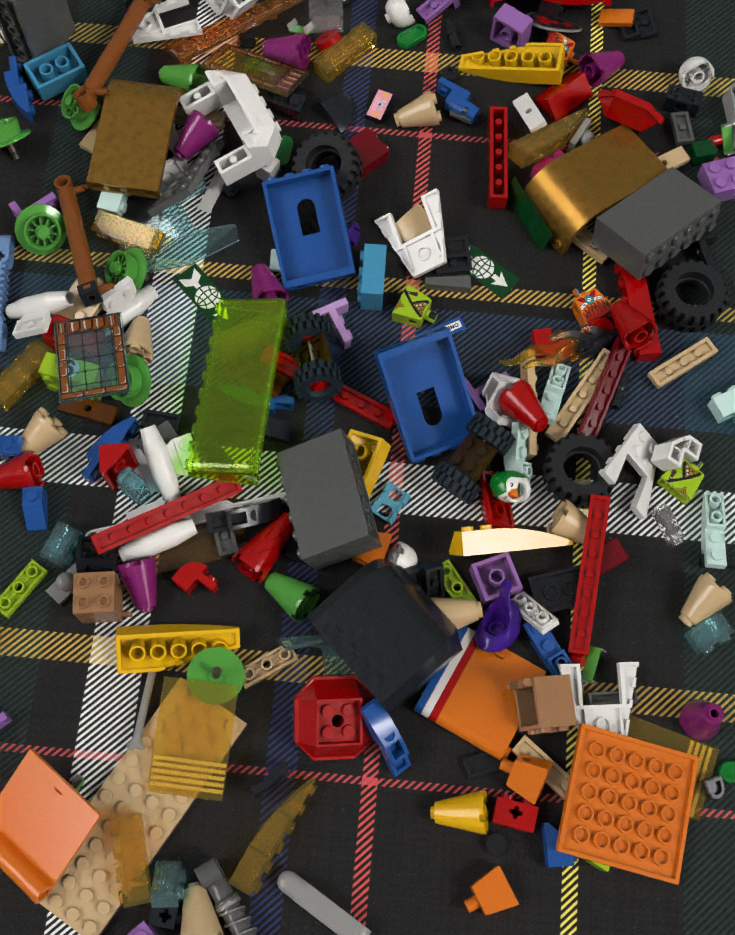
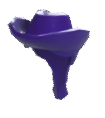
M505 579L502 581V589L499 592L497 601L487 608L483 613V617L478 622L474 639L477 647L483 651L501 652L513 644L520 632L522 617L519 607L510 599L511 580Z

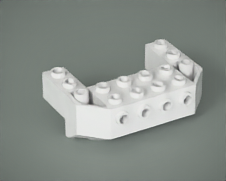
M207 70L205 74L209 81L182 95L179 101L188 117L194 109L205 116L221 106L224 108L244 143L241 147L213 161L226 186L274 161L282 140L279 133L282 130L278 122L273 121L274 116L269 108L266 109L265 106L267 104L262 96L259 97V91L255 83L252 84L246 74L226 70Z

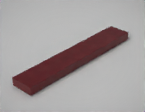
M617 337L614 341L577 434L584 432L585 436L593 434L597 438L632 349L627 350L624 347L620 337Z

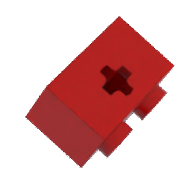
M501 794V797H495L490 823L531 834L534 833L539 807L533 806L534 804L528 800L522 799L521 802L513 800V796ZM514 808H516V812L520 813L515 818H513L512 813H509Z

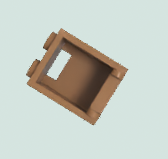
M116 572L73 573V614L83 624L121 622L123 617H132V612H123V590L127 589Z
M570 674L530 677L507 683V688L514 690L520 732L528 731V735L568 731L569 726L577 725Z

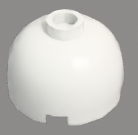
M387 0L385 5L386 14L384 16L389 24L392 23L397 28H406L415 23L405 0Z
M691 57L680 66L678 73L679 82L682 87L702 91L710 84L709 80L711 77H714V68L703 57Z
M400 541L397 542L399 546H393L386 558L387 561L400 565L403 568L417 565L418 561L414 549Z

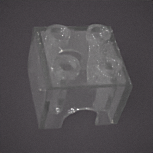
M309 0V19L314 26V30L311 33H325L332 29L344 32L342 0Z

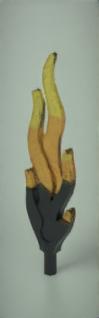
M585 324L581 328L588 331L587 333L573 329L559 331L548 336V339L552 341L561 339L558 342L532 345L515 358L499 360V363L506 366H514L537 355L548 356L529 360L522 368L526 370L532 366H553L567 358L569 362H574L593 356L607 343L612 341V338L618 337L619 333L617 329L611 331L595 325Z

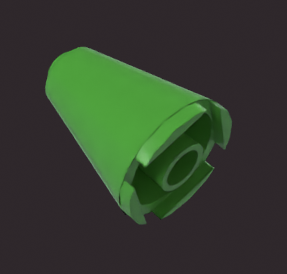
M200 63L164 65L159 71V78L162 83L171 87L184 88L187 93L209 81L205 74V71L208 69Z
M270 573L264 580L265 589L295 622L303 621L305 618L302 616L306 612L310 614L319 600L320 595L317 591H320V589L316 586L281 573Z

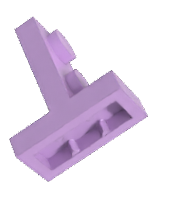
M346 297L312 311L313 315L320 313V316L324 315L330 321L344 350L351 347V340L353 339L350 330H346L344 327L345 322L341 315L348 312L349 303Z

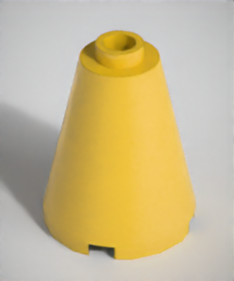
M480 790L436 801L434 806L430 808L431 819L435 820V824L478 834H487L488 809L486 803L488 801L486 791Z

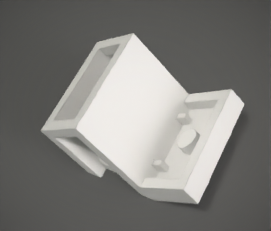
M206 0L217 15L229 16L231 20L253 7L258 1Z
M492 372L482 390V396H485L487 405L485 414L491 420L497 422V424L512 429V422L518 421L500 409L498 400L506 388L510 390L514 387L513 383L520 381V379Z

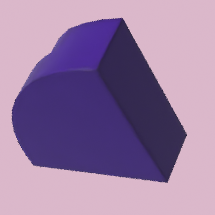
M357 222L347 228L350 243L353 247L360 240V227Z

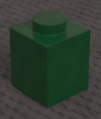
M712 139L691 143L687 153L691 158L692 167L714 160L717 155V147L713 144Z

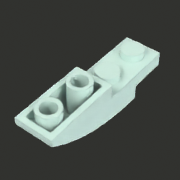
M553 362L540 402L548 417V424L554 426L571 367L557 362Z
M512 422L511 434L516 438V441L504 456L505 470L523 473L530 484L532 463L525 462L529 430L519 422ZM519 483L517 487L518 497H520L524 491L523 485Z
M704 492L701 551L704 554L705 567L725 569L727 566L724 535L726 515L724 494Z

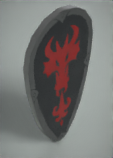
M529 12L527 14L533 19L532 25L545 29L548 36L551 31H582L581 26L561 18L553 20L537 14V12Z

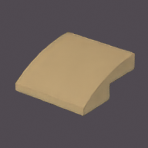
M419 204L411 208L396 222L403 243L432 229L426 211Z

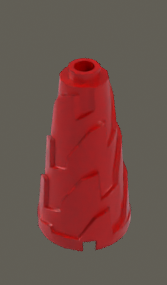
M284 512L232 556V563L234 564L236 560L239 563L236 568L253 582L259 579L258 584H261L266 579L269 571L279 558L281 550L290 539L294 531V526L288 516L290 512Z

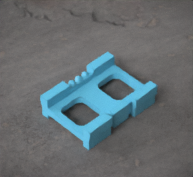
M389 481L381 495L371 506L372 512L391 526L402 506L405 507L410 500L411 495ZM392 489H396L403 495L398 502L388 497ZM382 504L392 509L388 517H384L377 512Z

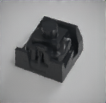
M78 536L75 559L77 573L106 572L110 570L116 572L118 546L97 555L90 536Z

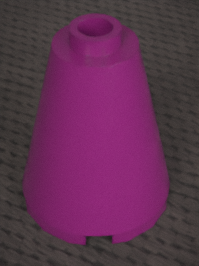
M304 33L270 38L263 43L262 50L266 57L299 69H306L310 62V58L307 57L308 52H311V40L309 35Z
M620 50L586 53L579 58L577 66L580 65V71L578 72H585L590 86L595 88L624 65L625 57Z
M195 109L190 113L173 147L174 155L180 160H188L220 135L219 129L213 122L207 121L203 118L204 115Z
M256 264L252 267L251 285L254 309L258 310L261 314H272L278 312V308L282 305L284 308L289 301V295L266 264Z
M155 556L117 565V571L136 610H141V613L153 611V606H156L157 560Z
M695 699L683 706L679 722L687 736L694 740L704 741L713 738L718 733L724 719V711L715 703Z

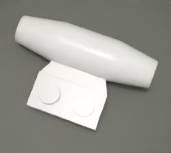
M127 276L117 283L114 289L102 295L104 302H101L107 312L105 315L120 313L121 328L123 329L137 316L143 314L159 295L151 285L137 292L133 280ZM105 328L108 330L98 329L106 332L105 339L111 336L109 328Z
M49 291L27 296L7 305L5 311L8 318L20 319L17 320L12 335L16 339L47 333L52 319L50 314H55L73 306L75 302L73 294L70 291Z
M155 425L140 429L146 460L154 482L165 502L168 503L180 498L177 475L185 476L203 469L191 433L173 438L165 444Z
M163 499L127 512L126 516L129 520L165 503ZM192 519L174 522L131 540L118 548V552L123 563L141 560L178 546L198 532Z

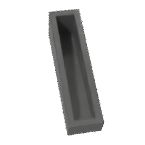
M470 275L425 277V289L471 293Z
M633 690V704L638 703L636 690ZM619 691L584 694V705L620 704Z

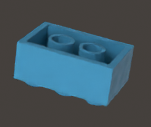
M70 42L23 64L29 80L43 102L65 92L70 85H79L88 78L86 67Z
M365 243L364 250L360 252L357 303H361L360 310L382 311L387 245Z

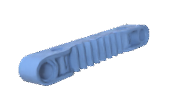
M0 235V352H5L7 345L8 328L4 323L6 321L4 315H6L5 308L7 306L5 302L8 301L6 295H9L7 291L9 285L7 282H10L8 276L14 264L15 241L13 235Z

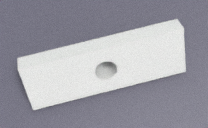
M528 93L512 101L532 134L540 131L547 125L544 117Z
M524 591L516 594L511 599L519 607L521 617L542 635L559 625V621L554 615Z

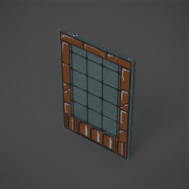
M121 312L53 322L60 404L131 392Z

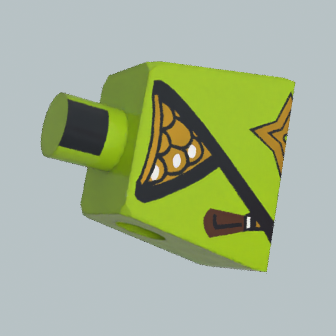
M407 284L392 312V321L420 328L424 320L434 324L438 313L430 310L432 300Z
M683 459L681 468L668 470L656 483L682 504L686 505L692 499L704 478V474L699 471L703 466V462L698 459V461L689 463Z

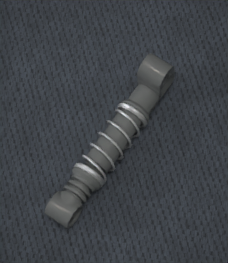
M213 857L195 868L194 871L204 889H208L215 902L214 908L217 914H219L218 916L223 917L226 923L224 927L229 928L231 935H257L255 932L257 927H252L250 923L251 916L245 914V906H241L239 902L241 900L240 896L231 888L217 859Z

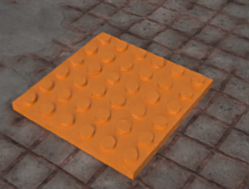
M584 723L579 724L555 851L679 885L699 757Z

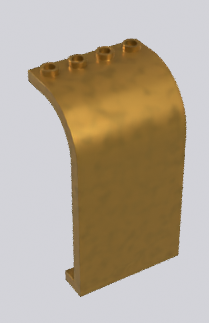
M112 79L107 87L109 94L105 95L86 182L90 190L159 199L162 196L161 183L177 105L181 104L179 99L187 92L184 88Z
M622 124L551 161L532 178L524 192L553 234L549 242L562 255L567 252L576 235L591 220L667 171L668 168L630 127Z

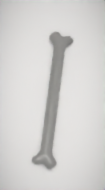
M148 672L133 738L126 745L130 751L135 748L139 750L145 748L141 742V736L156 672Z

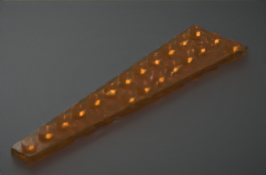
M265 0L254 5L233 20L227 17L202 28V35L181 37L165 44V50L180 64H189L192 62V58L246 32L252 27L260 26L266 20L277 18V14L304 0Z

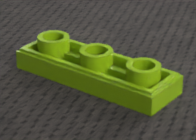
M32 559L0 595V613L9 619L48 574V571ZM22 586V589L17 591L18 587Z
M450 560L444 561L442 563L444 565V585L451 599L475 600V602H478ZM458 586L460 590L455 591L453 587Z

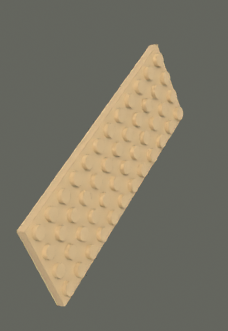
M180 677L143 728L141 742L145 748L142 750L137 748L132 751L127 750L90 801V804L102 816L52 891L40 904L80 935H101L201 792L150 785V781L201 788L205 786L151 778V774L207 782L209 780L153 772L152 768L204 775L213 774L210 772L153 765V761L217 769L216 766L156 759L154 754L221 763L247 726V723L220 704H207L197 699L190 691L187 681Z

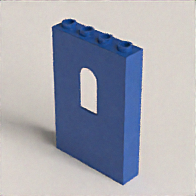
M324 164L319 166L318 169L312 170L308 168L302 170V173H287L284 177H270L262 182L283 287L287 292L357 276L336 171L333 165ZM309 199L315 204L320 232L303 236L297 207L300 201Z
M443 326L373 352L407 459L412 463H420L431 455L435 457L441 455L442 451L447 449H457L469 433L465 427L474 416L475 410L450 328ZM431 387H434L442 412V419L436 425H429L425 422L416 394Z

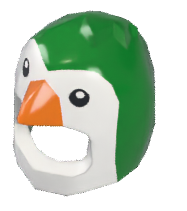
M505 470L497 472L491 477L489 485L491 492L500 501L521 503L530 496L531 487L523 473ZM518 483L523 485L524 490L520 497H518Z

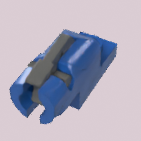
M441 77L438 81L437 92L441 96L447 97L444 109L449 112L450 117L474 125L481 109L472 102H469L471 93Z

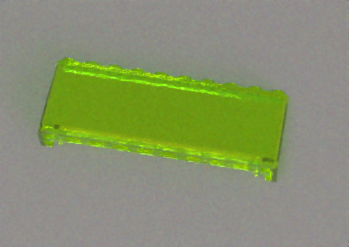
M220 299V302L216 303L215 306L217 317L212 322V330L214 332L213 336L209 337V347L211 348L210 353H207L205 358L207 369L203 370L202 373L204 384L203 388L200 387L199 399L201 400L200 405H196L195 409L197 420L192 425V434L194 436L193 441H189L188 452H190V457L185 461V470L188 471V475L191 478L259 486L260 476L258 474L259 468H261L260 461L283 326L288 316L287 299Z

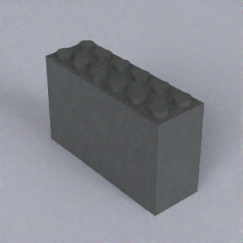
M0 0V28L11 55L16 56L17 61L22 64L65 44L76 30L66 0Z
M671 167L598 216L595 222L592 244L640 280L645 276H649L657 267L663 266L668 259L674 258L682 249H687L692 242L699 240L705 232L712 231L716 226V218L720 212L721 201L677 169Z
M341 428L276 453L278 458L276 465L282 475L280 482L286 492L284 499L290 509L288 516L294 526L293 537L298 543L299 549H297V554L300 560H303L308 566L317 571L382 547L354 442Z

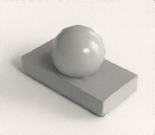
M586 117L570 140L567 152L577 148L578 145L581 146L595 139L594 134L588 131L591 119Z
M76 563L66 572L59 574L56 581L45 590L59 605L63 604L73 594V573H77Z

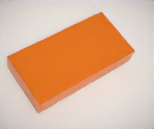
M601 9L598 25L599 27H632L635 11L634 9Z

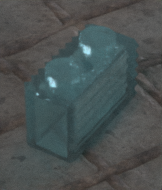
M128 467L126 470L123 469L118 474L116 481L120 489L139 506L151 495V490L146 480L140 477L137 472H134L131 467Z
M58 521L39 556L43 560L64 569L73 559L72 553L77 548L78 536H83L80 530Z
M718 612L683 635L697 655L701 652L706 655L715 649L713 645L717 642L722 645L730 640L729 635L734 630L722 613Z
M162 860L161 862H156L150 893L152 908L179 907V900L184 898V886L182 883H186V869L182 868V861L166 860L164 862Z

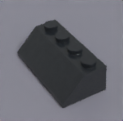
M253 70L248 73V76L251 75V77L254 76L257 79L262 78L263 81L271 82V84L278 80ZM250 81L252 84L255 83L259 91V97L262 96L267 104L265 106L266 109L269 108L275 114L300 123L302 122L314 92L294 86L289 93Z

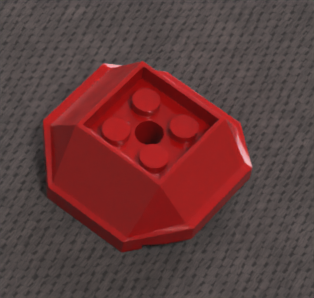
M612 89V91L599 90L596 96L600 99L605 117L641 133L658 124L663 125L665 120L651 103L619 89Z
M353 674L312 676L293 698V741L314 761L355 759L374 741L359 709L373 700L375 696ZM335 715H340V721L337 724H332V718Z

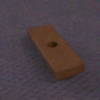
M83 397L62 400L58 407L59 412L112 427L119 411L118 407Z

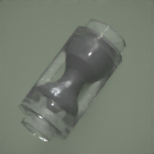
M663 503L652 509V516L661 530L667 545L672 544L675 547L683 543L682 539L685 538V535L670 506Z

